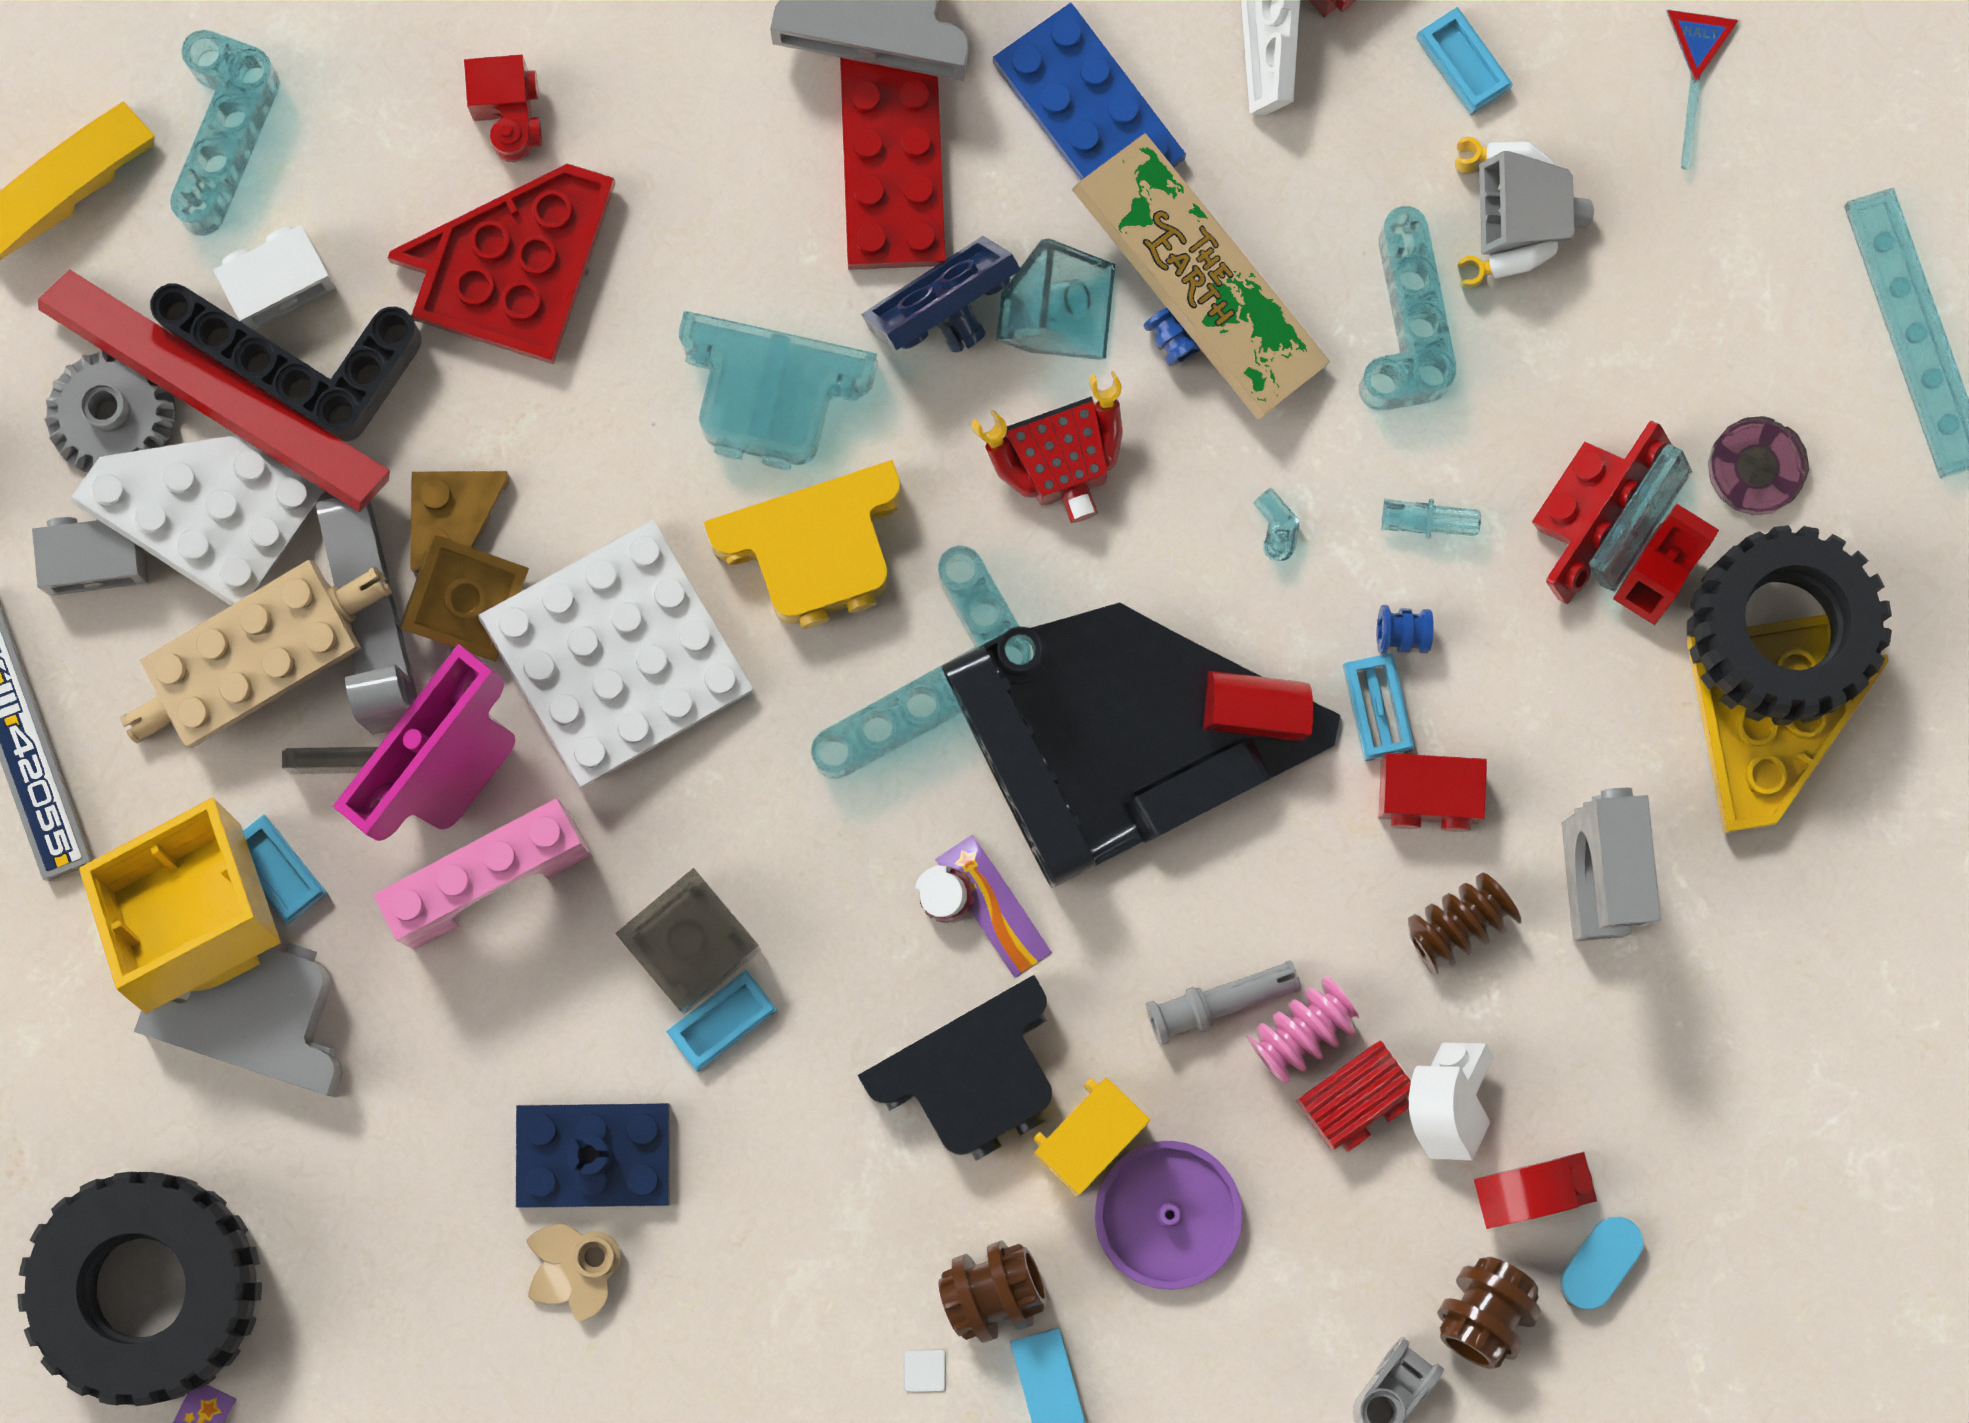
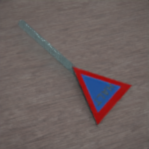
M1667 10L1669 20L1691 73L1681 168L1687 170L1691 166L1700 76L1739 20Z

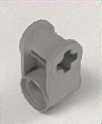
M1401 1337L1382 1359L1374 1376L1356 1398L1353 1405L1355 1422L1371 1423L1367 1416V1407L1371 1400L1380 1396L1389 1403L1391 1408V1416L1387 1423H1404L1416 1405L1427 1396L1437 1383L1444 1368L1438 1363L1433 1366L1409 1348V1341L1405 1337ZM1402 1364L1406 1366L1408 1369H1410L1413 1373H1415L1417 1377L1414 1376L1411 1372H1409L1406 1368H1404Z

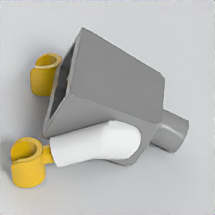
M1470 136L1463 137L1458 141V151H1471L1475 156L1470 159H1455V168L1465 174L1472 173L1479 168L1481 254L1490 255L1489 260L1483 262L1476 256H1466L1458 262L1457 268L1473 265L1480 272L1474 279L1461 281L1460 285L1467 289L1476 288L1483 282L1485 276L1493 274L1494 278H1501L1531 271L1555 256L1558 245L1573 238L1575 227L1587 228L1592 222L1594 215L1593 203L1590 199L1574 197L1573 175L1569 169L1556 166L1554 161L1530 142H1489L1488 147H1481L1479 141Z

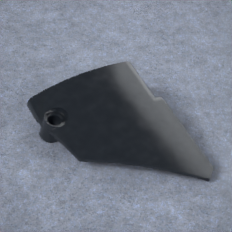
M1120 602L1031 628L1022 626L1010 628L1004 634L941 665L973 736L1051 888L1068 881L1141 842L1145 844L1335 746L1340 714L1313 702L1312 735L1302 741L1203 730L1208 671L1262 676L1191 641ZM1016 638L1026 640L1032 646V660L1022 665L1011 662L1005 652V646L1010 640Z

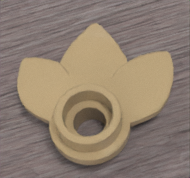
M554 1224L541 1228L528 1237L526 1242L529 1248L545 1261L540 1265L532 1279L528 1297L533 1301L544 1304H560L569 1301L570 1309L578 1322L589 1319L597 1314L608 1299V1279L615 1274L620 1265L621 1253L617 1242L610 1235L599 1231L587 1232L582 1235L576 1229L566 1224ZM592 1247H599L605 1254L604 1262L598 1267L591 1266L586 1259L587 1252Z

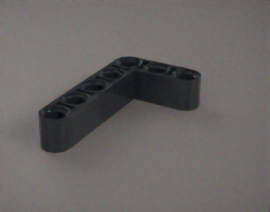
M168 283L159 287L153 293L150 300L152 315L164 329L344 442L352 441L364 432L421 346V333L412 316L405 309L397 306L383 308L373 316L330 379L185 286L177 283ZM177 302L188 303V309L182 318L177 320L167 319V312L173 304ZM394 325L408 327L406 337L398 343L385 342V334L390 327ZM217 328L229 329V335L223 344L218 346L208 345V337L213 330ZM260 353L270 355L269 364L264 370L260 372L248 371V364L255 355ZM367 365L380 367L379 376L374 382L369 384L357 382L358 373L363 367ZM300 379L311 381V388L304 397L299 399L289 397V389L295 381ZM341 405L352 407V415L346 423L341 425L330 423L331 412L336 407Z

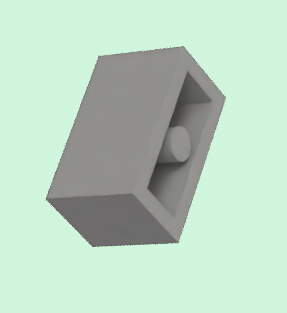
M59 517L48 520L47 527L32 528L37 587L49 596L148 583L145 550L98 519L96 521L78 523L77 518Z

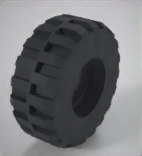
M131 1171L115 1173L114 1176L105 1179L92 1180L80 1186V1191L72 1197L62 1198L51 1209L53 1215L46 1224H39L32 1234L30 1241L35 1245L30 1257L22 1258L19 1276H25L26 1278L25 1293L17 1294L19 1312L27 1313L30 1327L24 1329V1333L30 1347L38 1346L44 1357L41 1360V1364L52 1376H62L67 1381L66 1387L81 1396L91 1395L98 1398L100 1403L115 1406L123 1404L145 1406L183 1397L185 1394L195 1389H200L216 1379L215 1375L223 1367L230 1366L241 1352L239 1346L245 1336L251 1335L257 1319L252 1316L255 1301L261 1300L262 1282L256 1281L255 1266L260 1264L256 1247H250L245 1235L248 1229L240 1216L233 1215L226 1207L227 1202L214 1191H207L200 1187L198 1182L181 1176L157 1172ZM135 1239L154 1240L170 1248L178 1258L185 1276V1298L177 1318L165 1330L148 1337L128 1336L114 1329L104 1317L97 1298L98 1275L105 1259L117 1246Z

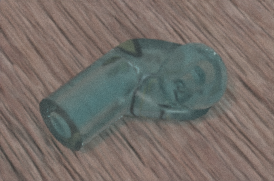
M1271 487L1262 493L1253 504L1269 522L1266 539L1263 542V552L1271 560L1285 561L1296 550L1300 522Z

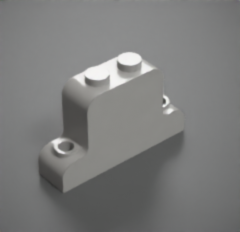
M780 0L774 9L770 27L773 45L964 81L968 63V40L963 29L956 24L937 20L941 0Z
M288 943L285 952L275 948L264 951L258 955L260 965L217 987L202 991H191L187 1000L177 997L147 1014L141 1011L134 1029L136 1033L331 1097H335L342 1078L341 1063L334 1056L336 1049L313 1042L315 1031L331 989L332 980L330 973L324 966L314 962L317 955L316 951L292 943Z

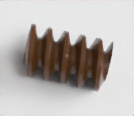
M1482 872L1476 876L1477 889L1468 883L1459 886L1460 900L1450 893L1442 897L1443 910L1432 903L1425 907L1427 922L1416 914L1408 918L1410 938L1419 956L1432 974L1437 975L1439 973L1435 960L1439 956L1449 965L1456 963L1452 949L1455 946L1459 947L1467 955L1473 953L1469 939L1471 936L1474 935L1485 945L1489 943L1490 940L1486 928L1489 925L1501 934L1507 932L1503 918L1507 914L1518 924L1522 922L1520 913L1509 894L1490 875Z

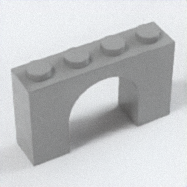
M1628 787L1602 790L1601 795L1593 796L1592 801L1585 802L1583 807L1574 809L1575 813L1561 822L1573 941L1623 938L1632 934L1631 926L1652 925L1661 921L1648 795L1633 796L1632 788Z

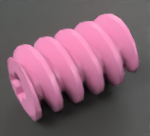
M1329 976L1321 980L1325 995L1313 988L1305 992L1308 1007L1297 1000L1289 1003L1292 1019L1280 1011L1272 1015L1276 1031L1261 1023L1256 1027L1259 1043L1246 1035L1265 1066L1274 1076L1286 1084L1290 1082L1287 1065L1291 1064L1302 1072L1307 1069L1303 1058L1305 1052L1320 1060L1323 1058L1319 1042L1323 1040L1334 1048L1339 1046L1335 1032L1338 1028L1351 1037L1356 1034L1352 1018H1359L1358 1013L1347 996Z

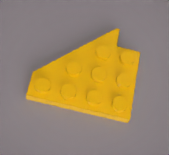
M1826 614L1747 627L1748 634L1758 651L1771 662L1784 668L1793 670L1811 668L1817 665L1829 650L1831 630ZM1688 637L1686 639L1688 651L1696 644L1695 637ZM1689 652L1723 833L1773 826L1778 823L1889 662L1887 654L1882 655L1885 660L1879 672L1868 680L1869 685L1861 693L1832 713H1826L1819 719L1802 723L1799 719L1789 725H1773L1772 717H1765L1758 722L1745 717L1747 708L1738 704L1733 709H1730L1723 704L1720 699L1725 693L1716 684L1710 689L1707 688L1700 678L1707 671L1702 662L1693 664Z

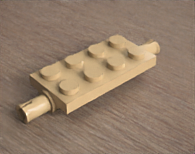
M307 560L140 659L156 691V697L132 712L121 716L120 720L123 727L132 726V728L126 731L127 735L133 742L138 744L144 738L173 723L184 746L194 748L362 649L352 631V621L355 620L356 613L381 598L392 594L389 584L383 585L381 583L386 580L384 575L374 566L368 572L341 588L337 586L331 587L324 579L316 562Z

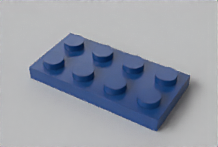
M1071 2L993 56L995 67L1080 180L1084 179L1145 133L1173 167L1185 160L1186 153Z

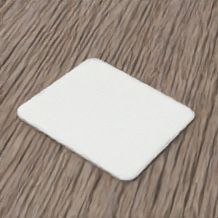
M905 1351L904 1390L906 1392L944 1391V1351Z

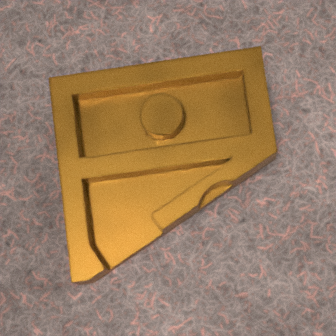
M507 471L412 472L410 569L413 573L420 570L432 534L473 548L478 536L483 534L491 518L490 513L498 497L509 484V474Z

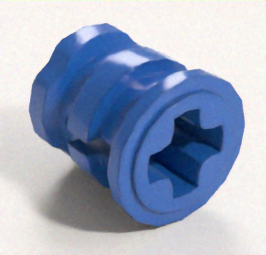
M1167 307L1153 315L1143 325L1146 331H1155L1157 337L1154 341L1160 350H1166L1168 355L1165 360L1169 366L1177 365L1201 351Z
M1381 605L1376 627V641L1379 654H1386L1389 647H1397L1398 652L1408 653L1411 648H1418L1420 653H1428L1433 642L1434 621L1432 611L1430 609H1423L1420 614H1412V609L1400 608L1398 613H1391L1388 605Z

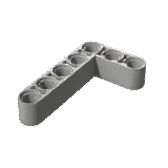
M336 497L316 502L318 519L334 586L341 588L375 566L386 579L381 583L383 585L389 584L392 591L371 502L360 512ZM393 592L391 595L381 598L356 613V618L352 621V631L362 649L351 654L355 675L345 677L346 691L354 718L372 735L391 731L417 698L402 629L399 628L400 621Z

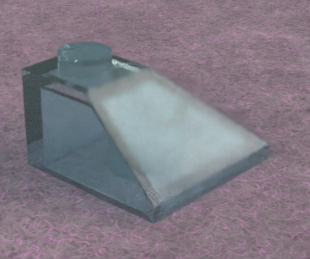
M1049 238L1041 239L1020 267L1021 271L1013 276L1010 284L1001 292L996 341L1030 353L1097 360L1106 359L1115 264Z

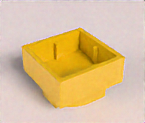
M214 797L79 868L115 988L145 1014L189 991L211 989L260 965L259 954L281 943L241 824Z

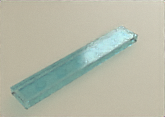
M1893 187L1847 201L1844 208L1939 478L1969 470V398L1895 189Z

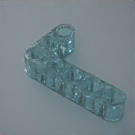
M957 545L949 548L942 554L938 564V580L974 645V648L967 652L1004 634L1010 628L1019 626L982 559L975 550L967 546ZM964 561L972 566L975 573L967 582L957 583L947 576L946 570L954 562ZM982 603L990 604L997 610L999 616L993 624L981 626L972 620L970 615L972 609ZM1016 638L1006 644V646H1012L1021 652L1023 657L1021 665L1031 660L1032 651L1026 640ZM937 667L820 732L811 745L812 759L819 773L832 779L845 777L962 713L942 667ZM927 694L932 697L936 703L933 713L926 717H916L911 714L907 705L913 696ZM874 718H883L892 725L890 736L880 742L872 741L864 734L865 725ZM840 742L847 747L848 756L842 764L830 766L820 759V752L827 743Z

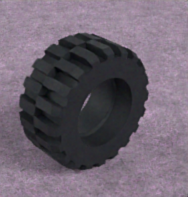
M1789 525L1773 527L1767 534L1758 531L1747 536L1737 546L1730 548L1709 568L1701 579L1702 585L1694 592L1689 605L1694 610V614L1687 620V636L1695 637L1696 643L1689 649L1693 664L1702 662L1707 671L1700 678L1708 689L1716 684L1725 693L1720 699L1723 704L1730 709H1733L1738 704L1747 708L1745 717L1758 722L1765 717H1772L1773 725H1789L1799 719L1802 723L1817 720L1826 713H1832L1861 693L1869 685L1868 680L1879 672L1885 660L1880 654L1881 651L1890 645L1892 630L1884 628L1883 622L1890 618L1892 613L1890 601L1879 600L1877 592L1885 587L1879 574L1877 573L1869 577L1862 567L1869 560L1859 550L1852 556L1843 550L1846 541L1834 534L1825 541L1819 539L1818 528L1803 526L1796 533H1792ZM1773 582L1787 583L1807 591L1819 602L1829 620L1831 639L1828 653L1817 665L1805 670L1788 669L1776 665L1758 651L1748 634L1745 621L1747 602L1758 588Z

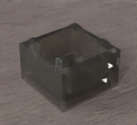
M694 868L615 933L684 1015L762 950Z

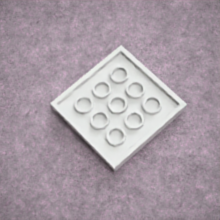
M654 520L643 524L479 614L480 622L579 790L753 691V687Z

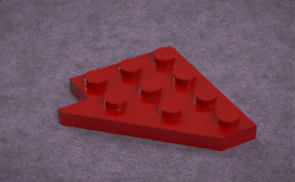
M567 163L391 250L388 255L390 263L426 274L411 314L413 320L554 364L616 184L614 178Z

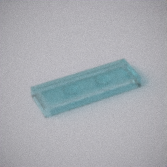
M1670 444L1663 448L1593 556L1589 566L1600 586L1615 593L1693 472L1683 450Z

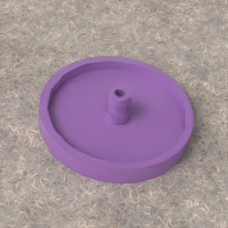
M1159 1141L1145 1144L1128 1152L1108 1171L1101 1183L1096 1198L1095 1227L1105 1254L1124 1275L1140 1284L1153 1288L1181 1289L1208 1279L1230 1258L1241 1232L1242 1204L1238 1189L1231 1175L1210 1153L1184 1142Z

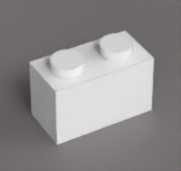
M302 225L294 229L291 226L280 228L266 238V243L251 251L248 249L237 250L223 259V265L213 269L239 321L253 330L336 289L313 242Z

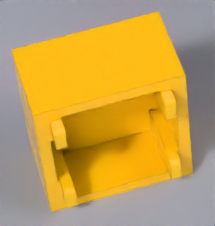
M1107 1077L1099 1084L1090 1078L1083 1086L1090 1094L1048 1138L1040 1132L1033 1138L1039 1145V1148L1033 1155L1075 1196L1080 1195L1151 1120Z

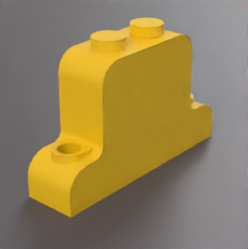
M890 460L704 521L703 523L714 554L719 559L726 561L729 566L755 559L759 563L778 618L788 624L800 623L802 629H808L829 621V613L847 608L849 613H857L877 605L876 598L883 594L887 588L888 573L872 521L898 510L896 505L900 499V481L894 462Z

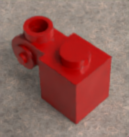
M523 54L464 59L467 107L473 121L502 119L496 122L490 131V139L495 152L500 159L506 162L515 163L522 161L529 155L533 147L542 146L540 118H531V100L539 99L536 70L528 71Z

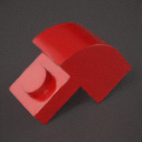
M1676 503L1640 552L1618 588L1613 600L1655 626L1677 597L1691 570L1714 541L1719 529Z
M1584 1152L1474 1179L1486 1229L1556 1214L1597 1201L1592 1176Z

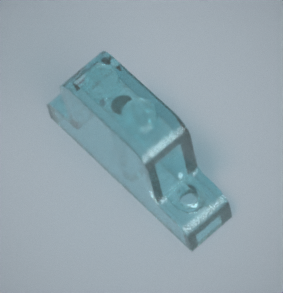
M689 311L683 312L680 324L679 338L686 355L685 362L710 370L699 414L703 435L709 444L715 446L714 453L727 458L742 459L745 453L763 457L762 463L764 465L781 470H790L792 464L803 465L810 462L818 450L829 401L833 397L857 401L859 397L866 395L874 384L878 367L877 353Z

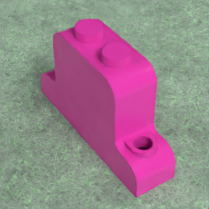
M458 644L332 807L365 835L377 841L385 840L394 834L405 819L411 815L419 817L440 830L453 826L502 765L515 745V735L489 714L503 691V678Z

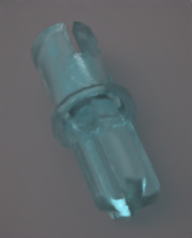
M1384 498L1381 530L1425 534V538H1430L1431 532L1475 536L1480 531L1481 512L1477 509L1434 506V499H1429L1428 503Z

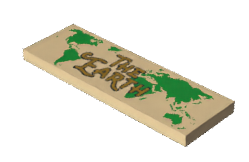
M1146 133L1073 187L1072 191L1257 420L1261 419L1330 363V360Z

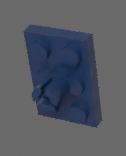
M982 236L947 258L946 262L933 267L861 315L869 329L896 351L900 348L908 349L918 345L927 338L928 330L937 325L944 334L950 350L954 353L961 352L964 348L962 341H964L969 349L981 341L986 334L982 324L977 321L973 314L970 303L984 294L993 295L1006 288L1011 282L1010 277L1021 271V268L1012 253Z
M669 1103L516 1105V1208L670 1206Z

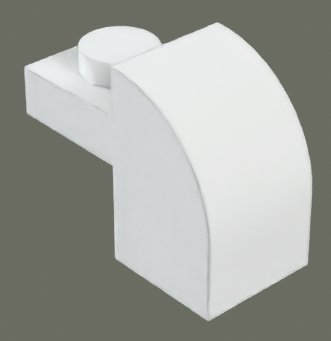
M1442 1043L1431 1066H1416L1409 1091L1410 1119L1414 1133L1429 1159L1473 1161L1491 1123L1476 1096L1494 1058L1486 1043Z

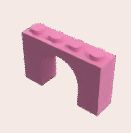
M555 798L373 894V897L396 941L415 950L459 927L454 917L485 896L532 875L543 874L549 879L591 857L592 854L570 812Z

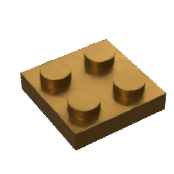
M432 534L399 628L454 648L459 644L474 655L496 662L499 652L480 622L479 614L521 592L529 568Z

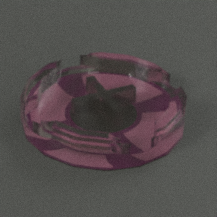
M1758 416L1743 418L1723 431L1712 445L1708 459L1710 482L1721 500L1734 510L1750 515L1772 514L1789 505L1796 498L1807 479L1809 463L1807 450L1794 430L1775 422V419Z

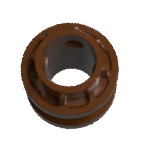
M1002 1240L995 1242L987 1247L988 1261L976 1265L968 1254H963L953 1258L952 1269L942 1273L941 1279L938 1281L941 1301L948 1320L958 1336H962L965 1340L977 1337L982 1343H986L998 1338V1322L1010 1319L1015 1328L1021 1330L1033 1325V1315L1043 1312L1044 1305L1047 1304L1044 1283L1032 1254L1021 1244L1008 1247Z
M1493 1257L1479 1258L1474 1267L1464 1266L1456 1278L1458 1287L1465 1293L1461 1301L1452 1298L1444 1299L1437 1311L1439 1318L1442 1320L1440 1338L1448 1348L1464 1359L1478 1366L1493 1369L1499 1368L1504 1359L1517 1358L1523 1347V1342L1514 1331L1518 1325L1525 1327L1535 1326L1541 1315V1309L1536 1303L1539 1298L1537 1294L1539 1290L1534 1280L1515 1266Z

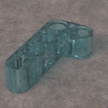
M199 30L187 36L183 42L182 58L195 79L202 85L214 89L215 93L173 189L170 204L172 211L187 231L194 235L205 236L218 230L223 223L277 95L280 81L274 66L262 50L213 31ZM209 51L219 52L218 58L213 64L198 66V61L204 53ZM250 69H264V73L258 81L254 83L243 82L244 75ZM237 111L246 113L245 119L240 125L232 128L224 126L226 118L231 113ZM222 155L227 157L225 165L220 170L215 172L205 170L206 164L214 156ZM199 183L204 184L203 189L200 187ZM202 202L206 205L204 210L195 209L192 214L189 212L191 206L200 207Z
M1401 206L1393 209L1387 215L1379 234V249L1400 353L1373 359L1367 365L1359 382L1361 400L1374 410H1389L1439 400L1447 393L1456 376V362L1428 223L1425 216L1418 209L1411 206ZM1397 227H1402L1405 234H1412L1407 245L1408 255L1403 257L1405 245L1402 235L1394 234ZM1406 272H1414L1423 279L1424 287L1419 290H1411L1402 283L1400 275ZM1414 319L1428 321L1432 325L1434 334L1429 337L1417 336L1411 330L1410 321ZM1424 366L1436 367L1443 376V382L1437 385L1426 383L1421 378L1419 369ZM1376 374L1389 376L1395 384V390L1390 393L1377 391L1372 386L1371 377Z

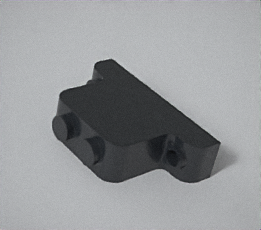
M1032 975L857 1076L869 1097L879 1104L886 1105L889 1111L915 1097L945 1149L959 1156L971 1153L975 1161L1002 1147L998 1139L999 1136L1013 1128H1016L1021 1136L1046 1121L1042 1112L1047 1108L1052 1099V1088L1023 1037L1024 1034L1047 1021L1043 1014L1047 1004L1046 994L1035 975Z

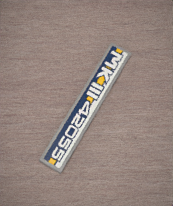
M0 603V762L41 877L44 881H50L78 870L81 866L93 861Z

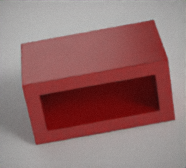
M1208 671L1203 730L1291 741H1302L1312 735L1313 695L1309 683Z

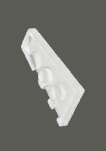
M1241 0L1250 114L1267 116L1294 102L1300 0Z

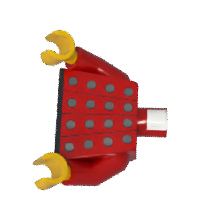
M1111 371L1113 384L1106 390L1097 389L1098 385L1095 374L1090 376L1089 385L1094 397L1098 400L1096 404L1091 396L1009 426L1006 425L1005 420L996 411L990 410L991 415L995 419V425L988 432H983L982 426L976 419L972 422V430L983 441L987 442L985 448L998 477L1022 496L1028 498L1036 497L1041 506L1062 499L1070 523L1081 522L1098 514L1090 489L1106 483L1107 471L1117 464L1123 437L1120 403L1117 400L1122 386L1114 371Z

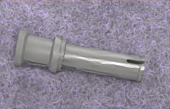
M1289 960L1284 964L1202 992L1201 988L1191 987L1186 989V995L1164 1003L1147 1002L1148 1017L1158 1043L1161 1046L1168 1044L1170 1037L1197 1028L1201 1032L1209 1030V1027L1213 1025V1019L1293 992H1300L1301 984L1299 977L1281 983L1277 982L1278 979L1296 973L1293 963Z

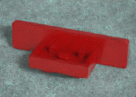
M1652 420L1649 421L1625 459L1584 441L1532 520L1538 531L1568 544L1546 579V583L1559 601L1569 604L1576 592H1580L1586 586L1590 578L1591 569L1602 552L1607 551L1614 543L1617 529L1629 511H1633L1639 505L1647 483L1655 471H1659L1665 465L1672 444L1661 424Z

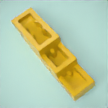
M124 101L74 133L0 190V260L73 215L75 204L113 181L117 168L154 146L155 135Z

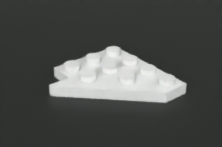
M232 435L99 457L72 494L71 503L231 606L257 591L315 508L316 502H319L325 490L241 437Z

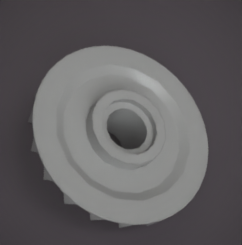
M103 350L92 355H82L79 361L65 366L64 373L58 380L53 381L50 397L46 399L47 416L44 420L48 427L50 440L66 461L87 473L99 457L164 447L171 436L175 422L173 395ZM108 400H116L117 410L115 414L106 420H99L97 418L99 406Z

